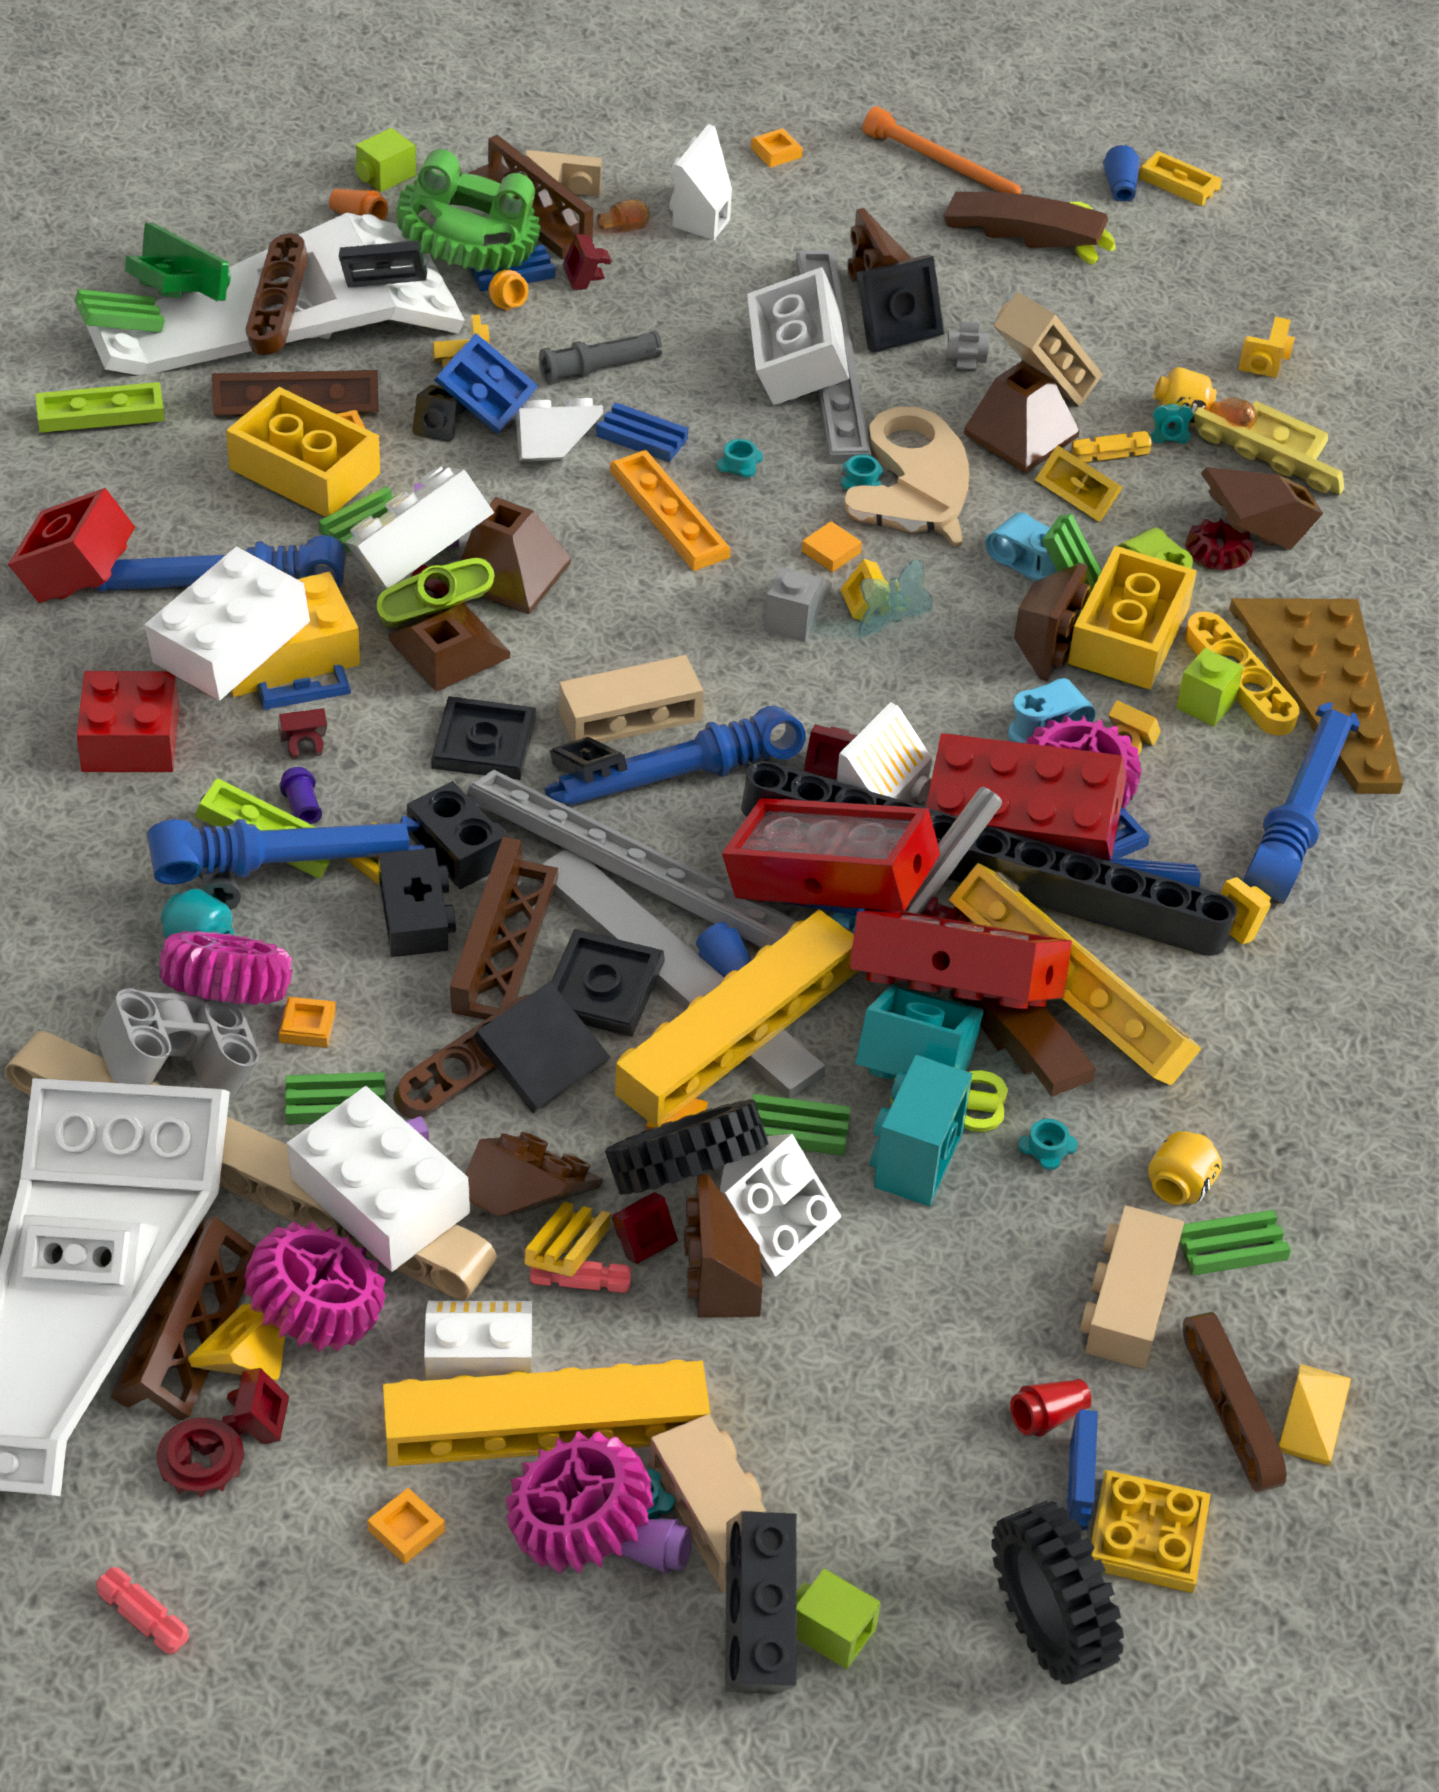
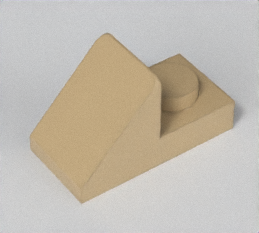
M526 150L525 156L572 193L600 197L602 189V158ZM548 192L549 195H550V197H551V199H552V201H553V203L555 204V201H554V199H553L551 193Z

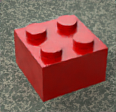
M102 488L40 511L8 565L38 603L56 597L64 599L79 589L88 586L90 588H97L110 578L112 574L110 570L117 558L127 549L126 543L135 526L108 490Z
M84 671L77 727L81 772H173L179 713L175 675L168 671Z

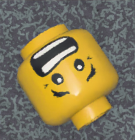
M1175 367L1169 372L1167 377H1159L1154 388L1153 399L1158 400V406L1168 404L1178 405L1179 407L1183 405L1188 406L1193 412V418L1189 421V425H1195V411L1198 407H1201L1211 412L1217 392L1216 389L1212 388L1211 379L1208 376L1182 367Z
M1177 1131L1167 1136L1148 1165V1177L1154 1192L1165 1202L1172 1205H1191L1203 1200L1222 1170V1160L1213 1143L1204 1135L1189 1131Z

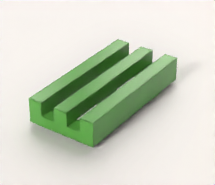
M78 289L74 299L85 325L162 332L165 323L164 317L159 315V307L154 306L156 302L154 297Z
M386 486L319 520V532L322 535L338 539L344 545L346 554L351 552L345 543L353 537L350 530L369 516L375 519L387 513L388 509L385 505L394 498L392 497V490Z
M1072 513L1059 515L1043 537L1042 542L1058 572L1078 563L1088 566L1085 584L1091 586L1090 596L1101 574V570Z
M385 1072L286 1075V1125L313 1124L365 1086L386 1103ZM326 1103V1105H304V1106H296V1104Z
M753 1094L752 1100H755L763 1125L788 1128L787 1130L764 1127L766 1136L793 1134L800 1148L804 1151L845 1155L850 1106ZM808 1131H815V1132H823V1133L837 1134V1136L825 1135V1134H818V1133H810V1132H808Z
M1275 1210L1184 1224L1179 1244L1191 1275L1288 1260L1291 1249L1288 1242H1283L1282 1240L1284 1232L1281 1226L1276 1225L1278 1217ZM1264 1242L1271 1243L1269 1245L1240 1249L1242 1246L1252 1245ZM1221 1249H1222L1223 1251H1226V1252H1220V1253H1214V1254H1207V1255H1201V1256H1197V1254H1196V1253H1202V1252H1208V1251H1215V1250H1221Z

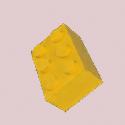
M281 387L275 389L226 430L230 470L324 517L340 510L380 475L379 435Z
M1114 546L1074 625L1068 664L1151 690L1189 610L1197 570Z
M330 571L297 579L304 583L310 622L232 689L231 694L233 697L258 691L257 685L262 682H266L267 687L272 688L292 683L296 679L312 678L334 672L335 665L340 664L343 666V669L360 665L359 628Z

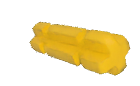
M1137 431L1131 432L1130 437H1127V433L1094 437L1092 442H1090V438L1075 439L1072 442L1071 454L1085 463L1092 462V458H1096L1097 461L1128 458L1129 453H1132L1134 457L1144 456L1150 453L1151 438H1149L1148 432Z

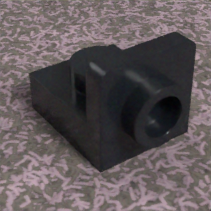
M431 384L416 395L413 434L449 442L454 438L456 417L467 408L441 386Z

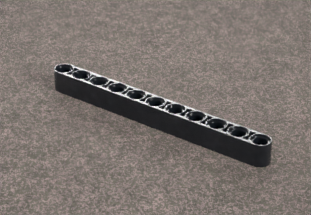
M767 761L756 762L747 769L741 803L742 813L746 817L760 798L926 808ZM929 808L937 843H939L958 817ZM986 825L947 878L962 883L977 863L999 874L1034 905L1209 956L1218 955L1224 951L1237 915V907L1234 902L1222 894Z

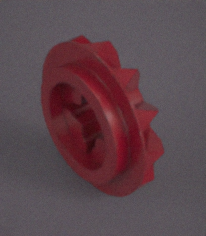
M1222 518L1214 523L1208 519H1203L1200 525H1192L1186 538V550L1192 558L1205 567L1217 570H1231L1243 566L1250 560L1254 547V542L1250 540L1249 531L1240 533L1230 524L1224 523ZM1217 538H1221L1223 540V543L1225 544L1223 545V549H1219V544H1217L1216 540Z
M206 1417L189 1419L171 1428L160 1441L156 1456L163 1482L172 1484L179 1495L186 1490L195 1492L200 1498H202L206 1491L216 1488L223 1492L228 1481L233 1477L239 1478L240 1468L243 1459H245L243 1443L235 1429L223 1421ZM190 1446L195 1451H199L203 1456L211 1454L210 1468L207 1469L206 1466L203 1467L198 1462L192 1463Z

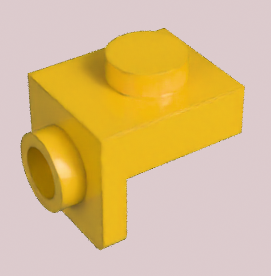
M480 314L471 315L469 319L470 337L472 338L477 333L490 344L488 324H481ZM470 339L434 341L431 346L432 362H442V368H445Z
M1275 316L1269 340L1246 336L1238 370L1277 378L1282 359L1290 361L1295 337L1288 336L1291 320Z

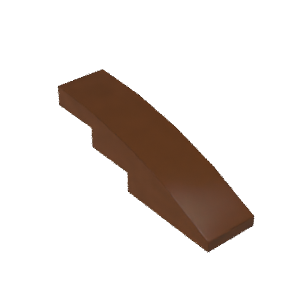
M994 191L955 192L944 214L947 227L983 226L986 237L1022 236L1025 246L1029 248L1098 245L1108 222L1106 213L1069 202L1033 195Z
M983 997V1000L961 998L965 1005L983 1010L980 1027L998 1051L1006 1048L1023 1074L1033 1071L1051 1097L1094 1080L1096 1070L1094 1065L1045 1007L1028 1005L1027 1009L999 1005V998Z

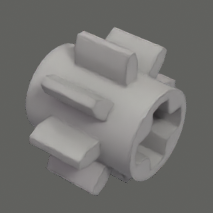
M961 321L959 330H949L946 360L956 361L957 370L975 371L976 362H987L989 333L979 332L980 323Z

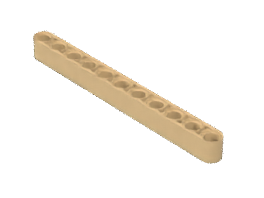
M37 1031L5 1066L4 1071L10 1083L16 1089L28 1095L31 1094L32 1078L116 1083L109 1074L104 1058L45 1031ZM227 1117L219 1186L304 1227L311 1221L322 1231H326L332 1226L335 1235L341 1238L350 1236V1243L354 1247H364L291 1179L287 1144ZM455 1224L395 1270L457 1300L465 1301L472 1295L493 1266L497 1256L494 1248L487 1240ZM366 1250L367 1257L380 1262L373 1254Z

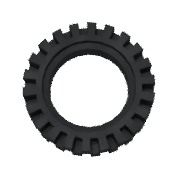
M747 1099L745 1101H736L732 1104H724L714 1109L703 1110L698 1114L687 1115L679 1120L661 1124L657 1128L642 1131L641 1134L632 1135L607 1147L605 1153L619 1194L629 1195L634 1192L640 1193L650 1188L651 1190L656 1189L667 1183L680 1182L684 1178L701 1175L707 1170L718 1169L726 1163L736 1162L743 1159L742 1157L756 1153L758 1150L765 1148L769 1142L755 1100Z
M1046 1500L996 1522L997 1526L993 1527L992 1533L995 1538L991 1540V1548L997 1554V1556L993 1557L994 1568L1002 1574V1577L997 1578L1000 1590L1007 1592L1009 1600L1005 1601L1009 1613L1014 1611L1018 1619L1014 1625L1020 1634L1025 1632L1027 1636L1026 1644L1031 1653L1037 1651L1038 1664L1044 1671L1049 1669L1051 1678L1055 1681L1060 1680L1061 1684L1067 1685L1117 1664L1121 1659L1119 1655L1123 1653L1124 1648L1120 1642V1639L1124 1638L1123 1628L1115 1621L1121 1618L1119 1606L1110 1601L1109 1597L1115 1595L1112 1584L1104 1583L1101 1573L1106 1571L1101 1559L1095 1561L1091 1554L1095 1547L1089 1537L1081 1539L1082 1527L1076 1519L1070 1521L1069 1512L1064 1507L1058 1508L1056 1502H1048Z

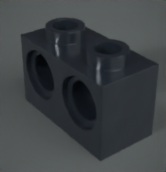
M451 781L407 803V817L418 822L420 825L418 831H410L408 835L417 845H424V849L435 847L438 866H447L448 878L460 890L490 874L502 838L507 837L498 822H492L481 811L478 802L472 795H466Z

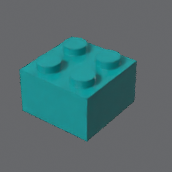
M891 984L866 1009L855 1064L867 1067L870 1074L886 1079L896 1078L899 1071L907 1073L915 1055L966 1071L972 1064L983 1010Z
M915 1055L907 1073L899 1071L891 1091L890 1098L894 1100L890 1109L886 1107L881 1108L874 1127L873 1135L880 1137L875 1143L869 1163L870 1167L876 1168L874 1188L929 1207L931 1206L963 1135L972 1073L919 1055Z

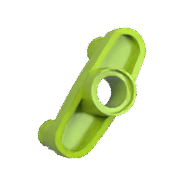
M470 558L443 566H430L423 570L422 573L405 579L382 591L376 603L377 615L383 625L394 628L402 625L404 622L446 610L471 599H478L491 588L495 577L494 570L486 560L481 558ZM430 579L442 580L448 587V594L439 599L431 598L425 592L424 584Z

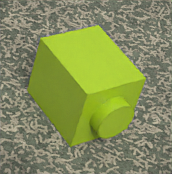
M392 127L357 143L355 170L358 177L364 183H369L379 192H383L416 176V145Z
M1204 648L1183 672L1176 708L1215 727L1236 703L1244 666Z
M823 1568L812 1585L804 1582L797 1590V1640L848 1669L877 1629L881 1602Z

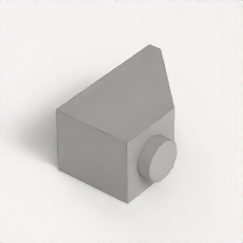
M780 567L767 593L764 631L805 642L832 587V582L818 576Z

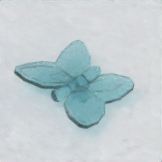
M919 559L912 560L902 570L899 579L892 577L889 580V584L881 579L866 578L862 581L861 590L865 601L869 605V609L864 614L859 626L858 637L860 639L877 633L887 625L890 617L893 622H900L902 620V612L906 617H916L932 610L933 599L930 593L922 588L925 575L923 563Z

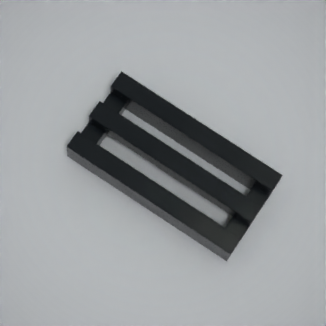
M419 241L340 247L338 257L347 287L426 281L427 268L426 265H423L424 257L423 253H420L421 246Z
M589 736L550 750L552 764L555 767L585 783L594 781L593 773L604 778L611 775L610 768L618 772L628 770L624 754Z

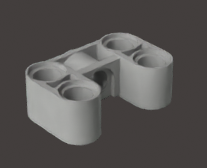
M131 988L123 989L117 993L96 1030V1036L109 1074L116 1083L151 1085L167 1057L179 1056L185 1057L186 1061L192 1062L202 1088L224 1089L230 1092L229 1099H232L238 1094L259 1060V1052L242 1010L233 1002H220L218 1000L185 996L177 993H155Z

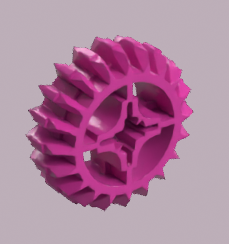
M1065 715L1061 723L1049 719L1045 727H1036L1031 737L1026 739L1027 744L1123 755L1127 778L1121 808H1125L1129 800H1133L1140 781L1141 762L1139 761L1138 748L1131 745L1130 736H1119L1118 726L1106 728L1103 726L1102 719L1096 723L1087 722L1084 715L1079 721H1072Z
M183 931L169 935L165 939L164 949L161 950L159 966H161L159 977L168 987H172L175 991L186 992L189 996H199L204 999H213L220 1002H234L239 1005L241 1003L253 1005L258 1003L270 1004L280 1001L286 996L288 985L291 983L292 969L290 968L292 957L283 948H278L275 944L264 943L262 940L250 939L247 936L241 937L230 933L221 934L213 931L211 933Z
M312 1221L305 1228L296 1222H292L287 1228L276 1227L272 1233L263 1238L262 1242L257 1244L246 1266L247 1271L244 1277L247 1281L244 1293L252 1298L251 1310L264 1313L263 1325H275L280 1329L279 1338L285 1335L296 1338L298 1347L305 1342H310L318 1352L328 1345L332 1349L339 1351L344 1345L354 1346L358 1340L366 1336L369 1330L373 1329L384 1306L386 1294L383 1292V1286L386 1279L377 1274L379 1263L367 1260L365 1258L367 1249L364 1247H354L350 1243V1236L341 1238L335 1235L332 1226L326 1231L319 1230Z
M578 1431L572 1442L569 1443L557 1437L556 1447L548 1452L538 1448V1459L534 1463L522 1462V1473L524 1476L510 1480L513 1493L505 1498L509 1512L506 1516L509 1521L508 1527L521 1551L526 1552L528 1557L531 1556L533 1561L538 1563L541 1568L550 1565L559 1574L569 1565L581 1574L586 1564L592 1561L602 1568L603 1557L610 1553L622 1557L621 1545L625 1541L638 1542L635 1527L649 1524L647 1509L654 1505L650 1491L652 1488L650 1484L651 1479L638 1454L633 1452L631 1447L627 1448L617 1436L608 1440L599 1431L589 1440Z

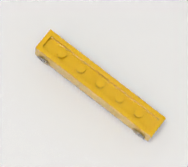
M977 863L948 900L976 924L1072 940L1065 994L1062 999L1153 1078L1172 1085L1202 1049L1190 1038L1191 1033L1171 1017L1166 1018L1031 903L1019 892L1020 887L1000 871L996 873Z

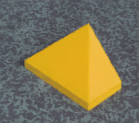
M1058 445L1035 479V481L1098 522L1104 518L1123 488Z
M252 1303L242 1304L188 1357L191 1367L236 1375H242L243 1371L260 1367L274 1381H278L281 1374L285 1336L279 1338L280 1329L275 1325H263L264 1313L251 1310Z
M1299 1365L1279 1443L1281 1452L1330 1466L1351 1378L1307 1365Z

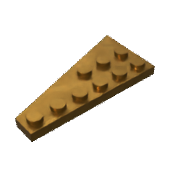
M1231 598L1229 610L1236 619L1240 618L1247 628V636L1253 645L1258 644L1268 659L1267 665L1280 684L1297 702L1299 709L1305 712L1310 720L1309 726L1314 733L1321 720L1320 716L1315 715L1320 705L1331 702L1333 703L1331 709L1349 717L1352 712L1356 713L1360 726L1357 732L1349 731L1336 762L1337 767L1356 794H1400L1403 780L1358 599Z

